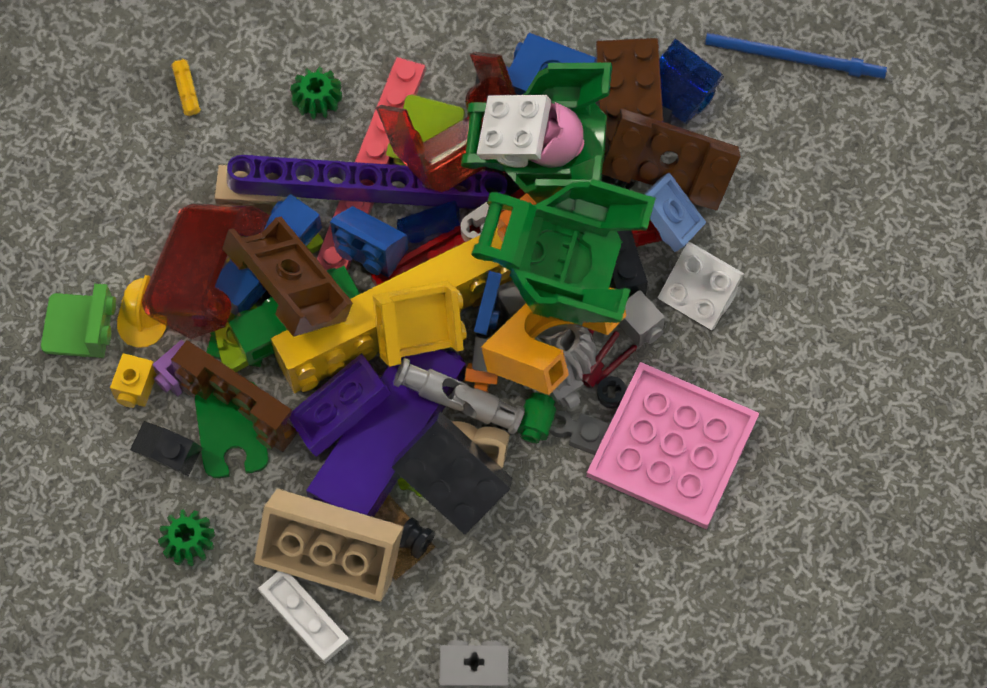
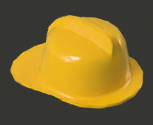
M145 275L144 278L131 282L125 289L117 318V330L120 338L126 344L136 348L148 347L163 337L173 304L172 291L164 281Z

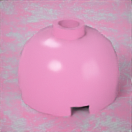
M551 103L541 159L529 160L544 167L555 168L564 166L574 157L578 156L584 147L583 125L577 114L561 104Z

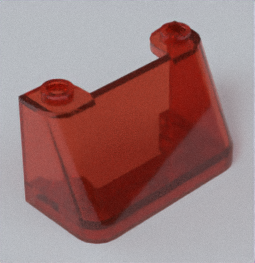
M193 203L183 207L176 216L144 292L142 306L145 313L154 320L190 339L225 328L231 313V301L228 295L217 289L215 285L227 258V254L222 248L228 230L234 228L243 237L260 234L264 231L270 215L256 207L245 205Z

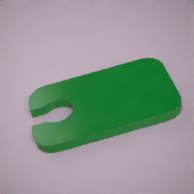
M213 392L207 400L198 395L195 396L200 444L203 447L201 450L203 467L206 474L212 478L229 477V467L224 459L226 453L232 448H240L246 452L247 456L244 462L246 474L263 470L268 464L267 447L257 440L256 437L258 435L252 427L253 422L246 419L238 411L239 407L231 402L228 405L224 404L213 395Z

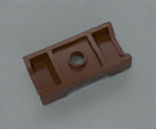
M620 109L615 133L607 153L604 155L602 174L630 183L631 179L654 185L661 177L670 173L692 203L717 211L741 155L738 146ZM672 151L678 155L673 163L667 164L660 160L663 153Z
M282 217L275 218L262 233L241 238L234 228L228 230L222 249L239 270L249 268L278 304L275 315L293 337L346 321L353 302Z
M186 340L172 357L171 361L176 371L174 374L181 383L179 387L191 397L198 395L207 400L213 392V395L224 404L228 405L231 402L239 407L238 411L246 419L253 422L252 427L258 435L256 438L269 449L276 447L284 452L297 435V430L287 423L292 414V409L190 341Z

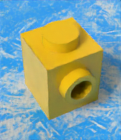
M125 353L122 354L110 386L111 392L119 404L129 408H134L135 405L146 407L155 382L154 378L157 376L152 365L153 361Z

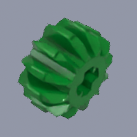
M319 66L316 72H311V70L306 68V76L296 74V83L291 84L290 88L293 95L291 99L293 106L298 107L299 113L302 116L310 112V117L314 120L317 113H321L323 117L327 118V110L337 112V103L342 102L343 98L340 91L342 87L339 79L334 78V73L331 70L323 74V69Z
M181 509L179 511L180 518L175 519L174 516L168 515L167 519L170 526H160L159 530L164 536L158 539L160 547L165 548L163 554L167 559L174 557V563L179 566L186 558L188 565L193 567L195 562L193 557L198 556L200 560L205 561L207 557L203 549L213 550L214 544L210 539L215 537V531L213 528H208L210 521L207 517L200 519L198 511L194 510L187 517L185 510ZM190 533V541L183 542V535Z

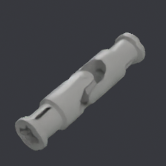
M404 358L402 360V364H400L393 381L394 386L399 387L403 385L419 393V396L456 411H462L464 414L486 424L492 422L507 428L510 434H515L524 415V407L518 406L515 408L501 402L498 396L483 390L473 389L467 384L433 369L427 371L410 364L409 359ZM442 387L454 388L449 397L443 392Z

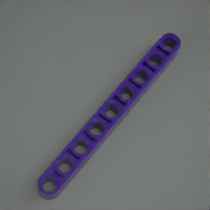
M236 155L231 158L227 165L226 179L229 189L239 194L288 197L292 194L297 198L477 209L487 202L490 193L486 191V188H494L498 193L505 195L508 187L506 178L494 171ZM243 171L248 176L240 178L235 176L234 173ZM274 173L280 176V178L271 180L266 175ZM305 175L310 177L312 180L308 182L300 181L297 177ZM336 177L341 179L343 182L340 184H334L330 182L329 179ZM365 179L371 180L374 185L366 186L360 181ZM396 181L402 182L405 187L397 188L392 183ZM427 183L433 184L437 189L428 190L423 185ZM460 185L468 191L459 192L454 187Z

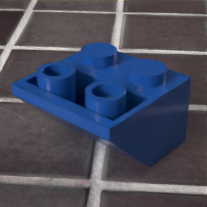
M354 206L337 214L330 221L336 252L346 260L351 261L354 259L360 262L367 271L374 275L382 274L389 278L409 249L407 234Z

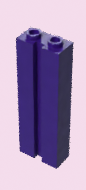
M440 349L401 357V362L404 358L409 359L410 364L427 371L433 369L461 382L465 378L466 363L460 355L453 351L445 352ZM400 365L388 366L381 379L392 394L342 435L306 489L308 498L374 517L400 478V475L391 468L395 457L440 411L443 412L446 406L419 396L417 391L403 385L399 387L394 386L393 381ZM442 387L443 392L449 397L454 388Z

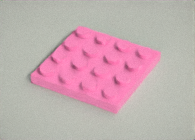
M640 362L591 462L586 477L707 530L755 426L759 413Z

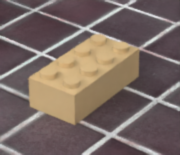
M276 489L264 506L254 564L381 602L392 583L404 526Z

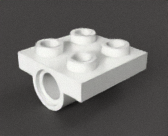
M547 95L488 96L477 155L481 159H496L501 164L510 167H525L528 165L529 159L540 160L551 99Z
M689 242L683 249L658 299L713 330L734 300L744 273Z

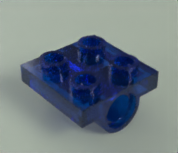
M675 38L659 59L662 106L673 110L672 115L687 125L695 114L701 113L710 104L716 93L715 88L725 76Z

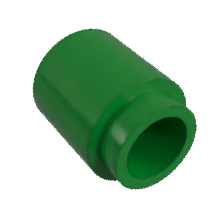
M532 393L530 398L525 400L523 406L525 410L517 430L523 440L535 444L547 440L556 413V408L554 407L555 400L552 397L542 393Z

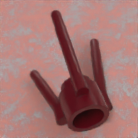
M588 329L589 333H591L593 337L595 331ZM615 331L595 357L596 364L591 366V372L582 375L583 384L591 389L595 384L598 385L602 379L607 377L637 350V346L632 345L602 371L605 365L601 361L620 335L618 331Z

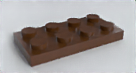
M658 38L596 41L597 63H612L610 94L599 100V108L607 116L604 155L607 153L615 133L620 109L663 122Z

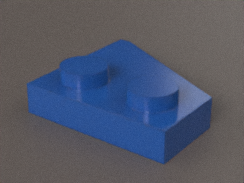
M492 271L488 273L474 332L488 335L490 329H497L501 311L495 310L502 277L500 273Z

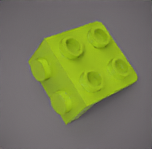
M413 94L408 95L405 98L396 141L388 143L386 156L393 157L394 163L398 165L412 166V163H416L424 167L452 169L465 118L464 108Z

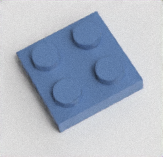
M670 173L661 177L645 193V195L656 198L650 220L660 232L662 240L674 252L683 248L707 223Z

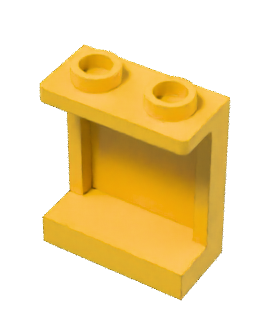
M448 281L373 295L380 358L389 367L402 364L401 357L445 348H453L457 352L464 350L463 340H466L467 333L464 322L460 319V309H463V298L461 292Z

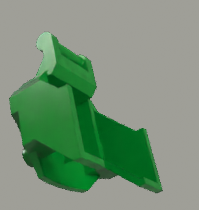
M548 63V67L537 73L527 91L523 94L547 95L551 99V103L561 104L577 114L583 125L584 147L581 153L569 163L561 167L548 168L529 160L528 165L525 167H510L501 164L496 159H481L477 155V149L481 134L482 118H484L487 103H469L467 115L470 116L466 154L462 155L461 166L468 169L489 167L505 171L525 194L528 193L536 203L551 197L571 182L591 181V179L601 181L607 116L595 102L610 94L612 63Z
M595 179L571 182L551 197L535 205L504 194L491 192L487 200L489 208L479 242L474 245L471 255L479 260L496 262L510 270L511 279L534 314L547 318L550 316L581 326L583 322L621 323L630 290L626 288L609 289L622 243L617 231L647 230L656 198ZM506 209L512 211L500 250L491 247L501 211Z

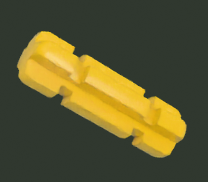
M185 59L174 61L172 69L184 114L186 116L197 115L200 112V107L188 62Z

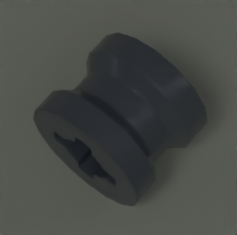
M411 517L404 524L399 548H407L410 550L411 556L419 559L430 546L435 536V531L430 528H422L419 521Z

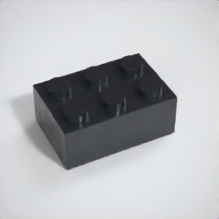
M441 411L395 457L391 467L464 535L511 489L512 477Z

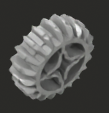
M562 324L546 329L535 338L537 341L564 351L569 375L556 388L558 391L566 385L571 387L572 382L575 380H583L582 375L590 373L591 366L596 364L597 348L588 328L575 324Z

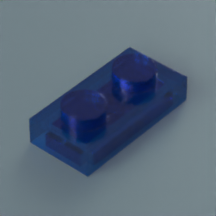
M456 200L397 219V230L407 234L408 243H417L424 240L427 236L439 232L447 233L460 226V210Z

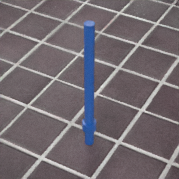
M707 33L705 45L845 71L848 72L849 76L855 77L866 75L885 79L887 67L863 63L864 59L851 57V60L711 33Z

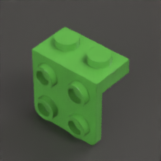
M94 284L93 296L54 293L49 297L41 342V349L45 354L94 358L105 357L106 345H109L111 341L110 319L116 310V298L111 295L107 284Z

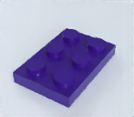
M361 353L296 407L289 419L307 448L317 457L392 393L370 362Z

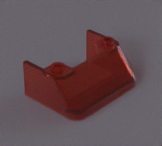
M482 52L470 54L480 83L471 87L467 92L465 98L467 109L469 103H487L488 96L516 95L502 55ZM385 105L376 107L393 152L428 189L445 192L486 168L468 169L461 166L462 155L466 154L470 116L423 142L419 132L413 127L407 109Z

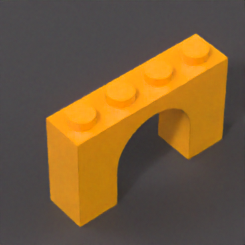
M525 303L481 346L487 372L550 395L569 375L564 351L537 341L535 338L548 328L575 323L551 316L547 318L534 314ZM624 311L622 320L626 317V311ZM583 322L582 326L609 335L619 323Z

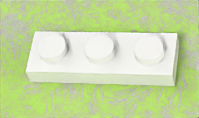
M278 571L258 588L262 596L324 664L350 642L344 632L292 575Z

